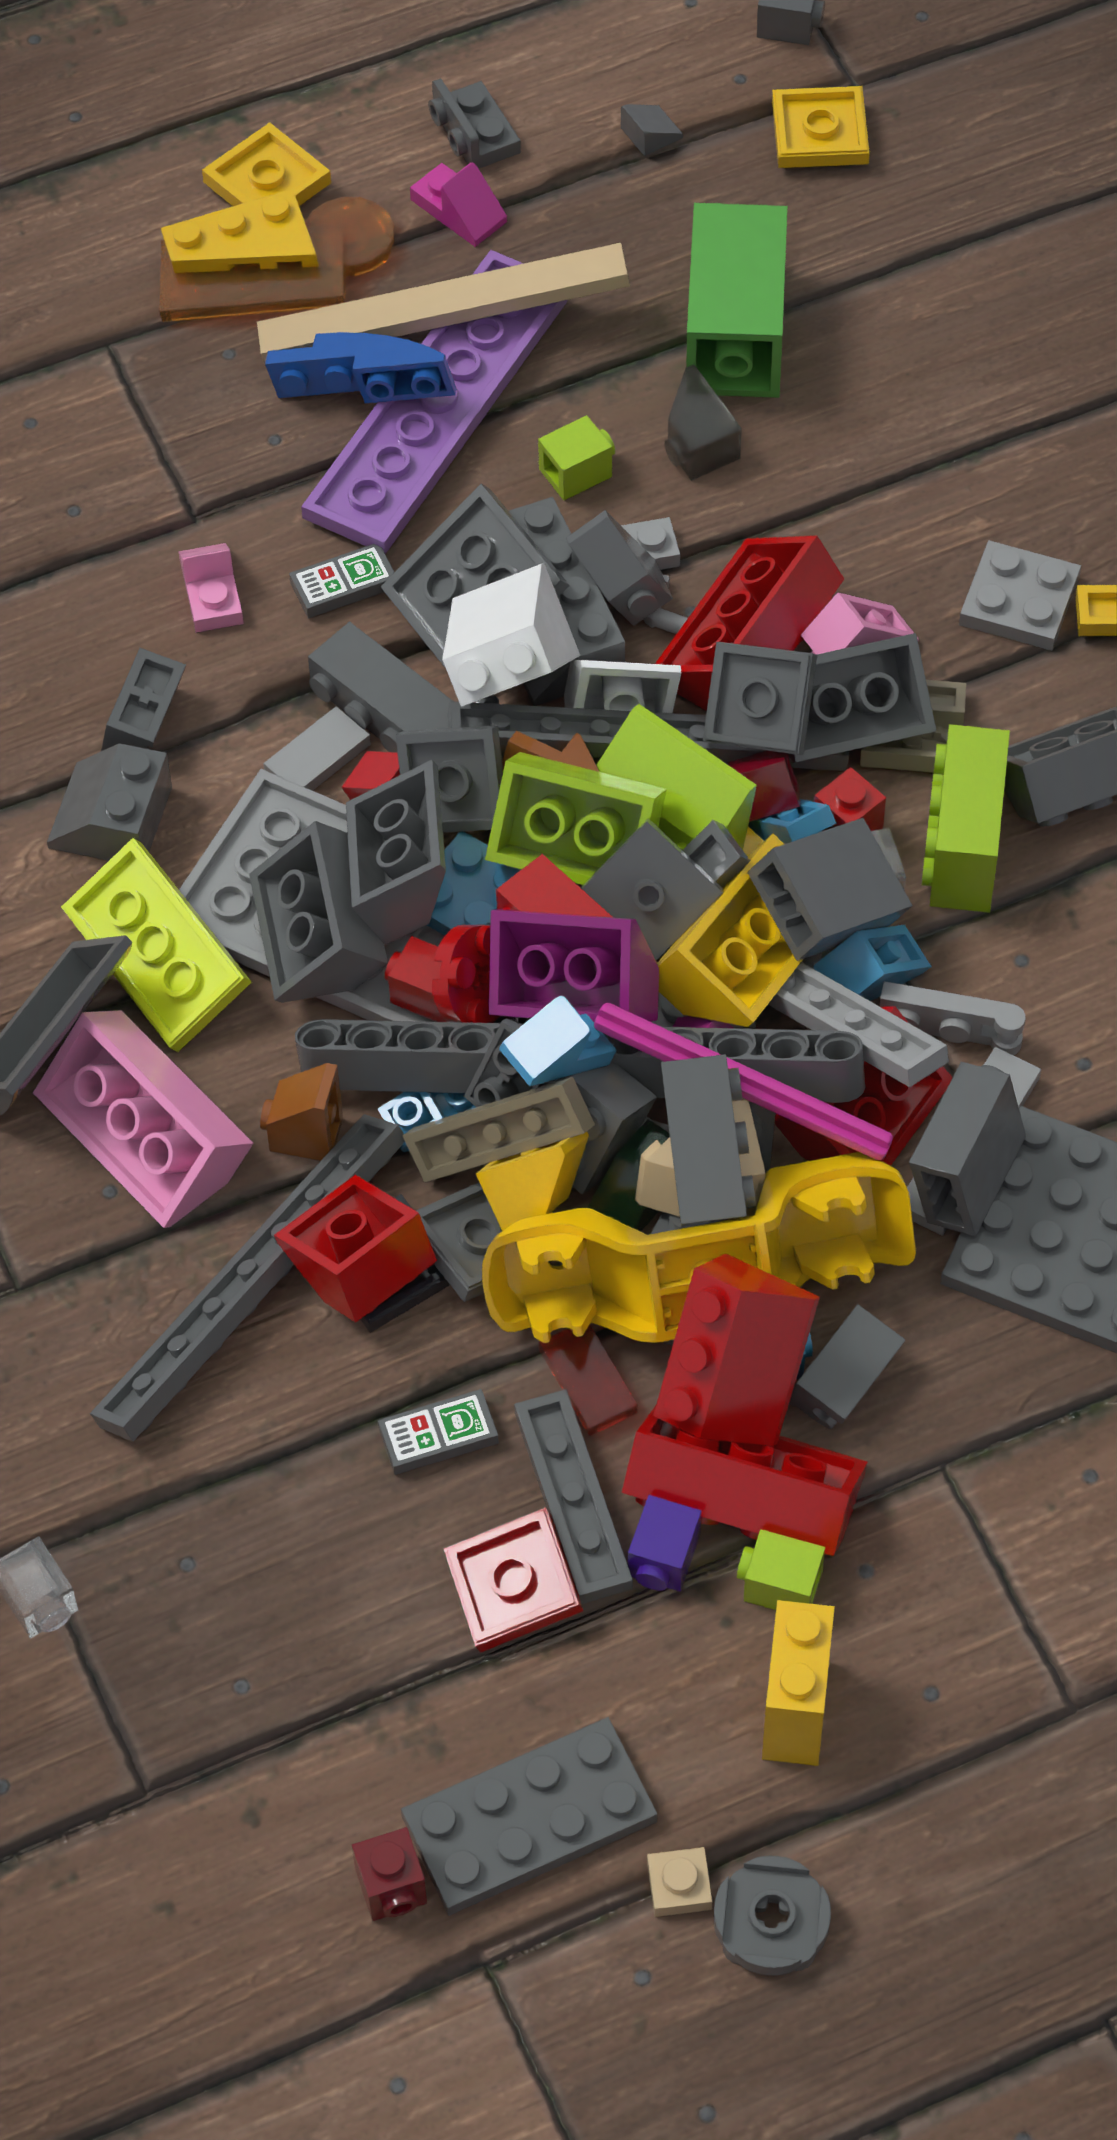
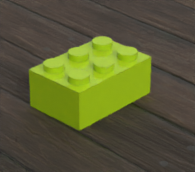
M949 724L947 744L936 745L921 886L931 887L930 907L990 913L998 858L1010 730Z
M519 752L505 761L485 860L523 869L543 854L573 882L584 885L648 818L659 828L667 789Z

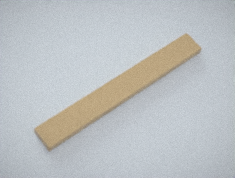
M616 243L258 321L261 356L265 365L268 351L313 347L315 335L319 333H370L398 337L628 287L630 284L622 244Z

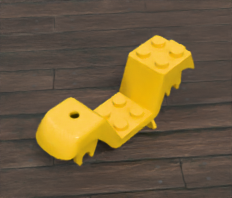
M861 1152L771 1168L765 1175L755 1215L646 1235L589 1208H577L528 1217L505 1228L496 1235L488 1246L482 1263V1283L485 1301L490 1316L502 1330L517 1332L531 1327L534 1338L543 1343L549 1342L551 1339L550 1333L559 1328H570L575 1336H583L590 1323L600 1325L641 1342L652 1343L674 1340L694 1268L725 1253L798 1287H801L802 1284L811 1278L830 1289H837L838 1278L845 1275H857L862 1282L870 1283L875 1275L873 1263L897 1266L909 1265L914 1261L916 1254L910 1195L903 1177L897 1169ZM548 1261H560L563 1265L553 1266Z

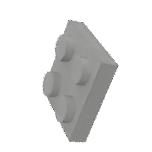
M988 540L960 612L959 625L1053 651L1080 578L1081 565Z

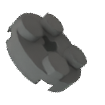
M761 1856L744 1863V1867L734 1872L730 1878L728 1875L718 1889L714 1904V1928L716 1936L723 1947V1953L728 1960L734 1964L741 1965L751 1972L763 1975H783L793 1971H802L813 1963L815 1956L827 1940L831 1907L823 1886L821 1888L817 1880L809 1875L810 1870L793 1859L781 1856ZM767 1903L779 1904V1913L788 1915L789 1918L787 1922L778 1923L777 1928L765 1927L764 1921L756 1918L755 1914L756 1912H765Z

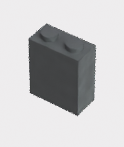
M864 818L775 847L747 872L796 961L838 947L856 931L889 927L913 906Z
M960 1062L909 1161L927 1223L972 1236L977 1235L1026 1137L1010 1074L1004 1073L994 1066L983 1065L980 1067Z

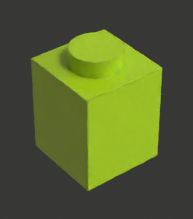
M587 415L538 439L539 470L563 500L571 498L612 477V456L615 455L614 443L610 435L604 429L599 430Z
M760 1529L755 1548L744 1547L738 1566L737 1579L745 1581L744 1601L776 1610L777 1600L813 1604L823 1572L825 1547Z

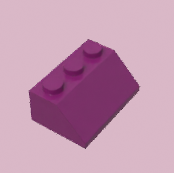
M501 909L491 910L489 1015L532 1018L552 1000L559 996H564L580 1015L587 1014L593 1022H595L600 1008L605 1003H611L650 1022L658 1020L659 967L636 919Z

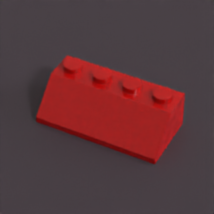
M818 535L746 538L655 664L680 665L681 676L677 694L707 711L716 642L794 651L797 645L804 640L801 634L832 600V596L845 578Z
M656 1405L636 1431L621 1493L634 1496L637 1503L645 1506L648 1495L701 1510V1524L716 1525L724 1523L741 1528L740 1531L743 1535L757 1540L760 1529L823 1546L825 1547V1554L835 1555L844 1538L868 1461L784 1436H779L778 1443L774 1446L698 1438L653 1416Z

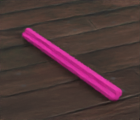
M605 1003L600 1008L594 1022V1028L597 1031L664 1062L721 1055L611 1003ZM727 1058L728 1069L739 1068L742 1098L873 1159L882 1160L886 1156L893 1139L890 1132Z

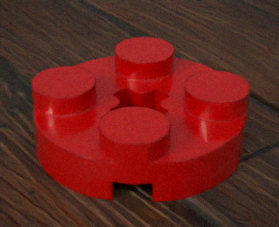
M457 925L444 936L436 950L434 961L442 963L440 979H432L434 1002L439 1013L447 1022L494 1023L501 1015H489L490 925Z

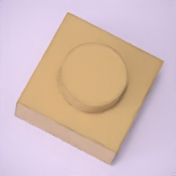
M704 1847L647 1854V1866L655 1917L712 1910V1895Z

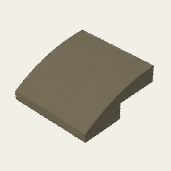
M926 680L936 731L861 748L860 766L934 773L936 745L947 744L949 724L963 726L966 683Z

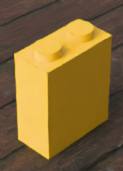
M777 1600L765 1709L762 1760L819 1765L835 1606Z

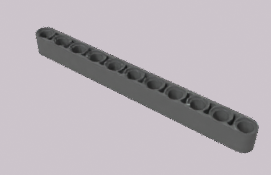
M321 1019L307 1022L299 1027L295 1033V1043L301 1072L325 1063L335 1064L338 1067L340 1090L466 1093L501 1023ZM663 1027L721 1055L726 1054L727 1058L823 1102H849L861 1096L866 1088L862 1040L851 1032ZM604 1034L617 1050L611 1062L618 1064L656 1095L657 1098H665L661 1062L664 1061Z

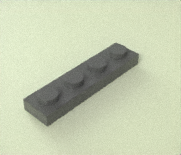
M567 1389L515 1403V1416L545 1505L552 1516L581 1604L632 1590L633 1580Z

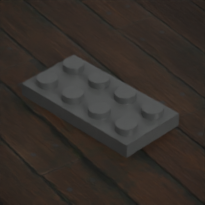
M609 1717L401 1808L402 1819L408 1828L448 1916L657 1823L658 1816Z

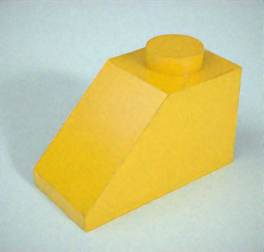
M588 1132L490 1162L476 1173L502 1231L524 1218L553 1213L554 1209L569 1198L589 1137Z

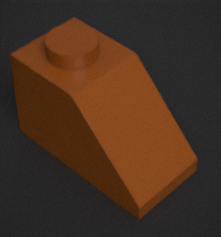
M325 1063L279 1080L274 1099H266L260 1119V1128L267 1130L269 1150L271 1152L321 1161L336 1145L343 1121L337 1065Z

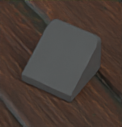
M627 104L621 106V129L644 156L683 138V133L659 105Z

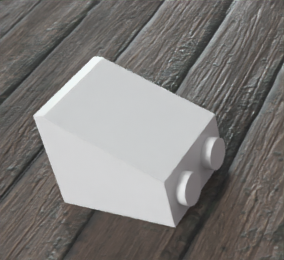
M544 563L452 599L442 660L461 707L551 673L580 656Z

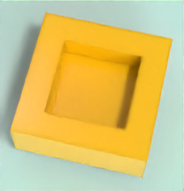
M1077 585L1075 598L1078 636H1117V585Z

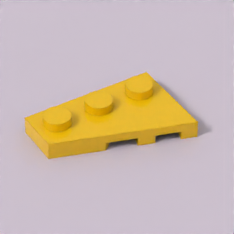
M293 189L161 228L174 273L230 271L235 264L259 263L260 269H278V262L301 261L302 267H319L317 255Z

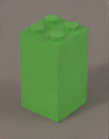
M694 203L687 321L686 394L780 397L788 206Z

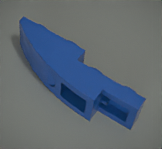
M349 332L319 333L315 335L313 347L268 351L265 362L278 398L360 391L364 403L455 396L457 390L445 354L426 345L388 335Z

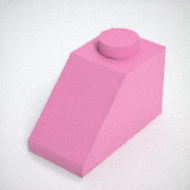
M837 593L801 636L812 649L811 653L821 654L914 634V632L893 606Z

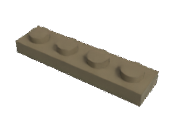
M570 1077L414 1127L402 1136L425 1183L584 1134L595 1126V1123L574 1078Z

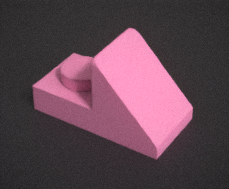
M223 543L179 551V559L196 633L244 624L233 575L231 552L227 544Z

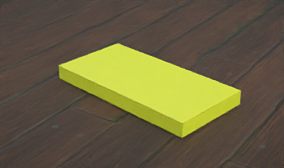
M132 838L61 906L86 940L126 935L133 942L128 956L113 975L169 1048L177 1052L252 983L144 845L135 838Z

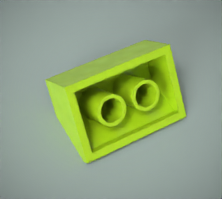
M638 704L635 706L596 766L599 772L667 789L659 829L680 849L683 850L712 820H715L726 827L743 850L757 785L642 705Z

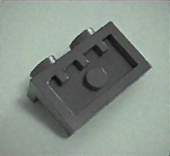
M441 78L432 81L433 99L428 102L429 111L434 123L437 126L443 125L448 133L450 146L457 157L462 155L467 164L473 162L479 169L521 153L519 137L482 81L452 92L448 90Z

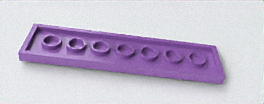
M490 250L472 275L524 263ZM568 300L432 329L421 344L445 354L457 388L456 395L378 402L301 506L302 518L364 546L371 544L380 546L386 554Z

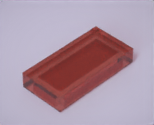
M590 1324L583 1336L577 1337L573 1334L572 1329L567 1328L552 1335L549 1342H539V1351L562 1390L567 1389L572 1407L589 1436L638 1413L636 1401Z

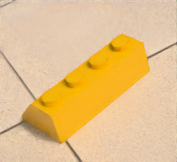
M774 833L748 855L751 861L723 887V893L673 943L657 963L659 967V992L683 1015L749 1027L802 962V960L796 961L747 873L771 849L784 845Z

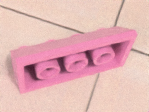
M122 1010L82 1012L33 1092L163 1228L174 1225L228 1184L253 1145V1142Z

